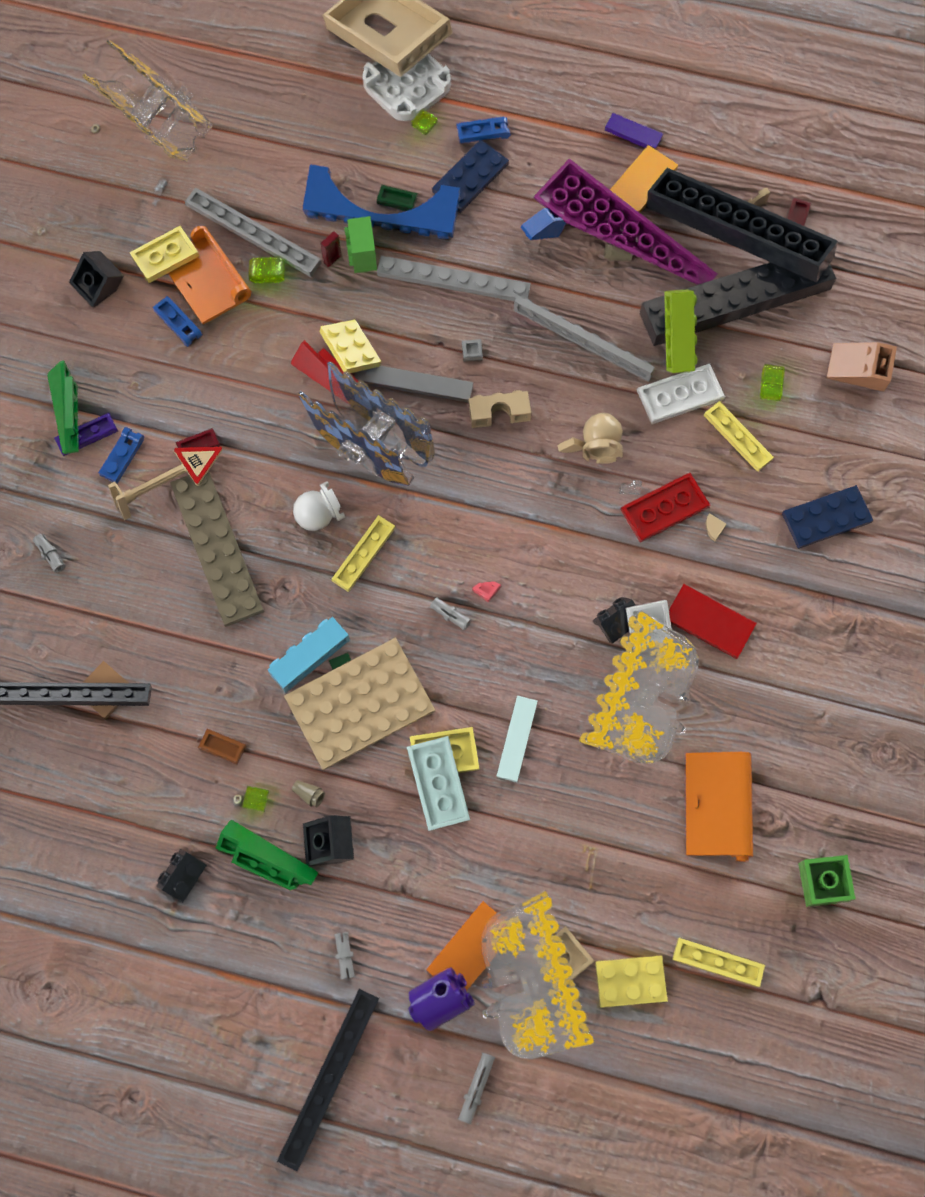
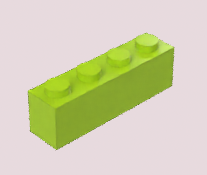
M688 289L665 291L666 371L671 373L695 371V365H697V355L695 354V346L697 345V336L695 334L697 317L694 314V306H696L697 299L694 291Z

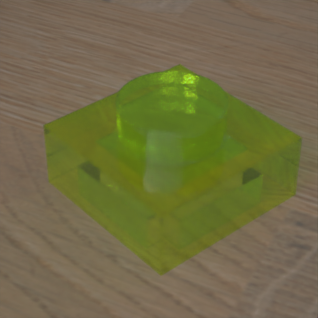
M424 109L411 121V126L425 135L437 124V118Z
M247 786L243 808L265 812L269 790Z

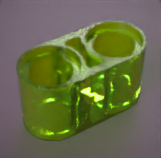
M257 257L250 259L249 281L253 283L283 282L285 280L284 259L279 257Z
M764 364L761 376L760 399L781 401L784 384V366Z

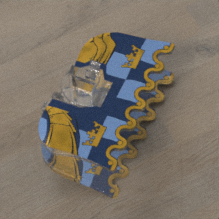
M329 361L327 365L333 402L345 420L341 421L334 411L330 410L327 412L321 403L311 400L305 393L299 391L298 395L314 426L333 447L338 449V456L341 457L344 453L343 456L346 461L351 459L356 464L362 462L377 477L397 485L409 486L415 477L407 472L401 457L404 456L421 467H427L432 462L435 449L429 421L424 417L417 419L409 408L406 407L402 410L394 399L390 398L387 401L379 390L374 389L372 392L364 381L359 380L356 382L349 372L345 371L342 374L338 367ZM392 430L394 436L400 441L388 450L383 442L389 431Z

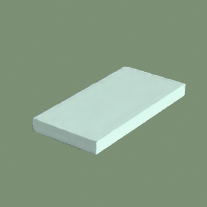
M449 736L408 746L407 750L428 831L470 820Z

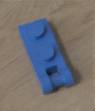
M497 117L457 123L459 143L474 142L480 139H507L511 136L510 130L507 128L508 120L506 117Z
M168 296L152 307L154 312L181 339L186 347L190 346L195 338L199 339L203 336L199 328ZM189 329L191 332L186 335L184 332Z
M125 427L122 430L121 437L99 470V475L118 484L143 443L144 435L132 432V429ZM129 439L133 441L131 445L127 444Z

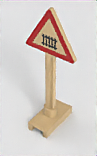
M222 447L174 448L176 456L182 463L181 465L125 492H122L116 482L109 484L108 488L116 508L120 509L123 519L126 520L132 517L127 504L185 472L190 475L196 486L200 485L223 451Z

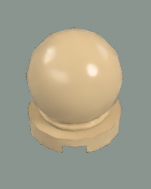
M608 413L592 415L585 422L583 437L586 443L583 446V458L587 461L590 458L595 459L596 463L602 464L616 462V457H623V446L620 444L622 438L621 423L617 418Z

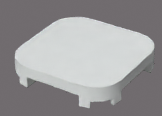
M427 54L401 77L376 61L373 64L368 62L364 66L362 75L366 92L392 117L401 121H410L420 116L445 97L451 86L450 70L447 66L442 67L430 54Z

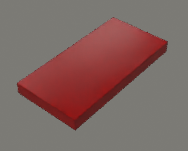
M689 472L622 506L620 510L641 543L710 508L711 505Z
M683 584L669 609L671 624L735 659H738L757 624L686 584Z

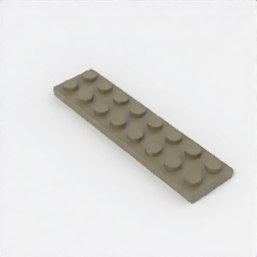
M209 471L198 486L195 485L190 475L170 482L225 627L263 613L264 610Z

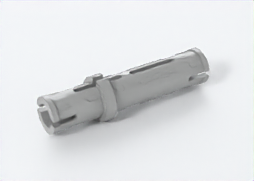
M483 1052L468 1094L464 1095L465 1102L458 1117V1120L470 1125L472 1124L477 1106L481 1105L482 1100L480 1098L495 1057Z

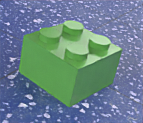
M371 218L347 219L348 227L344 228L349 265L354 266V273L377 270Z
M847 855L806 859L798 863L806 907L846 903L856 899Z

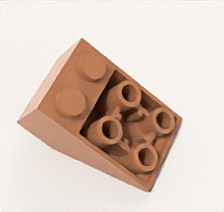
M879 342L833 343L826 378L884 392L891 382L897 346Z

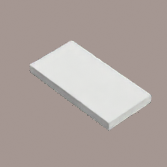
M710 363L695 368V371L683 372L637 388L638 395L651 424L725 399V395Z

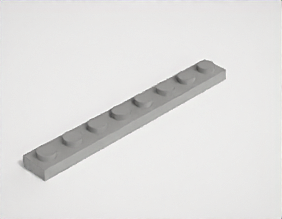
M196 187L185 200V204L189 208L309 277L313 275L321 264L320 258Z
M386 256L380 257L377 269V276L510 301H515L518 295L528 298L531 283Z
M518 295L515 299V312L648 382L653 376L655 367L648 361L638 359L631 352L619 349L614 343L602 340L597 334L585 331L581 326L568 322L564 317L551 313L547 308L534 304L528 298Z

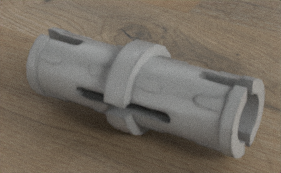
M38 534L33 538V542L40 550L42 558L50 564L55 573L62 571L66 565L57 554V549L49 543L45 535Z
M438 597L430 605V608L444 616L446 621L453 622L462 630H465L471 622V619L458 612L456 607L449 606Z
M343 932V942L341 941L340 933L334 934L338 952L336 960H339L341 980L347 979L346 969H348L349 978L355 977L352 957L354 956L353 952L350 951L348 932Z

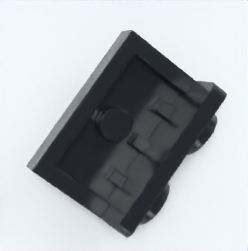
M626 597L616 599L610 608L600 611L593 620V623L601 628L609 643L613 644L630 631L626 608L636 606L632 599Z
M180 849L172 855L167 870L163 871L158 877L156 887L183 903L207 865Z

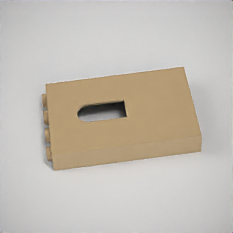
M340 0L323 14L326 28L399 77L403 76L452 34L450 19L420 0ZM377 14L397 27L384 37L367 26L364 21L369 15Z

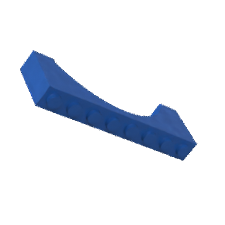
M310 164L302 210L307 217L318 219L319 216L325 217L326 220L336 222L337 219L344 220V223L348 224L347 219L370 217L372 227L376 225L381 226L384 230L395 228L400 229V232L403 233L414 231L419 232L418 234L422 236L433 234L437 235L438 238L448 239V237L453 238L461 192L459 187L441 185L440 190L432 198L414 209L397 214H379L362 209L349 201L333 183L329 167Z

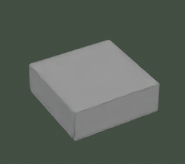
M481 339L462 341L463 361L483 360Z

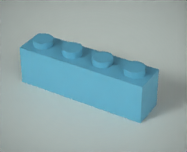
M333 617L329 620L325 619L318 625L317 630L313 633H307L302 638L300 644L291 646L286 651L284 657L275 659L270 664L268 672L283 691L287 693L350 641L349 635Z

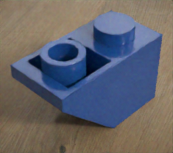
M543 208L523 223L520 228L530 240L559 237L566 223L562 218L555 216L550 209Z

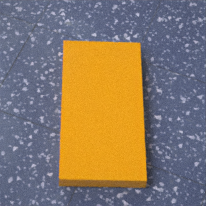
M648 145L610 190L640 213L647 205V191L666 168L676 171L678 164Z

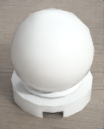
M327 481L320 484V492L313 490L304 492L294 503V518L306 530L317 531L323 529L330 523L332 517L336 518L337 521L345 518L344 513H339L341 506L333 490H327V487H329Z

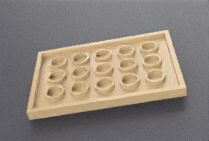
M396 638L284 695L323 771L435 712V708Z

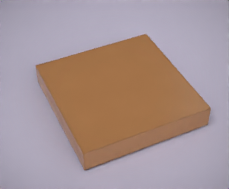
M103 661L83 683L129 682ZM118 706L91 707L106 720Z

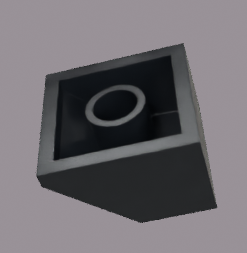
M101 251L83 252L69 283L93 308L117 291L124 275Z
M329 815L303 823L306 865L310 867L354 860L350 816Z

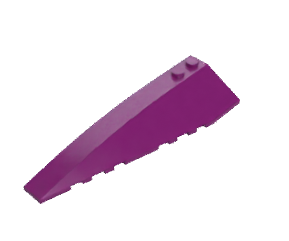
M570 158L533 197L545 208L550 209L555 216L562 218L565 223L694 284L699 285L712 281L718 275Z

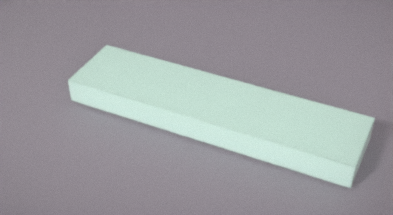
M517 696L497 778L517 783L537 700Z

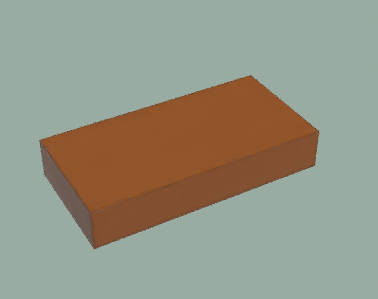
M207 729L198 748L238 765L246 744Z

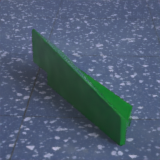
M63 360L48 372L47 377L62 453L69 454L79 452L78 386L73 377L70 376V371Z
M230 820L220 833L215 849L234 855L231 863L288 890L297 889L299 885L306 883L312 885L318 875V871L233 820Z

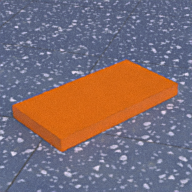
M482 901L426 971L435 976L445 969L452 967L457 975L461 973L467 982L465 986L467 991L499 952L497 949L495 953V950L492 949L491 940H495V938H490L494 937V934L491 933L490 930L493 928L489 924H497L496 928L500 926L499 922L505 919ZM502 923L501 927L499 929H495L494 931H501V928L507 927V924Z

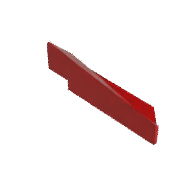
M304 340L292 358L291 365L355 408L344 394L330 362L334 363L339 371L345 374L337 360L324 348L317 353ZM353 376L354 380H355L357 383H360V382Z

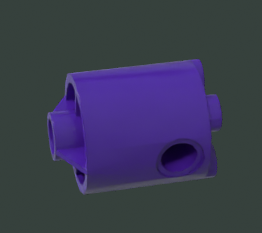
M451 967L409 991L411 1005L408 1010L414 1022H420L428 1031H433L474 1006V999L465 989L467 982L461 973L457 975Z

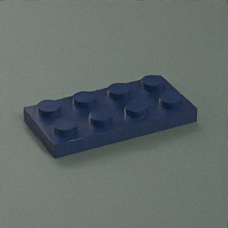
M480 139L432 187V192L436 194L440 190L441 185L459 187L461 194L458 212L461 213L509 165V160Z
M857 485L782 512V516L798 549L868 525L874 521Z

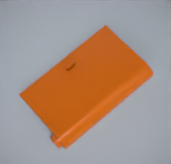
M197 226L192 230L190 237L192 244L198 251L199 257L169 272L168 275L202 325L247 301L252 292L205 226Z
M686 753L687 856L735 857L738 862H747L749 858L753 857L751 753Z

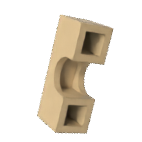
M516 390L508 394L495 393L492 396L477 395L469 398L472 428L491 426V415L498 410L507 412L511 423L530 421L531 408L528 391Z

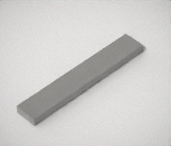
M385 366L355 373V378L358 381H364L367 385L468 403L473 389V382Z

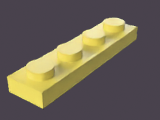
M720 401L705 412L704 417L757 472L773 460L774 457Z
M378 515L332 577V582L349 592L393 533L395 525Z
M681 938L677 940L672 959L755 987H760L765 968L764 964Z

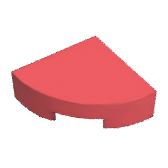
M493 581L478 583L472 588V591L489 602L501 588V585Z

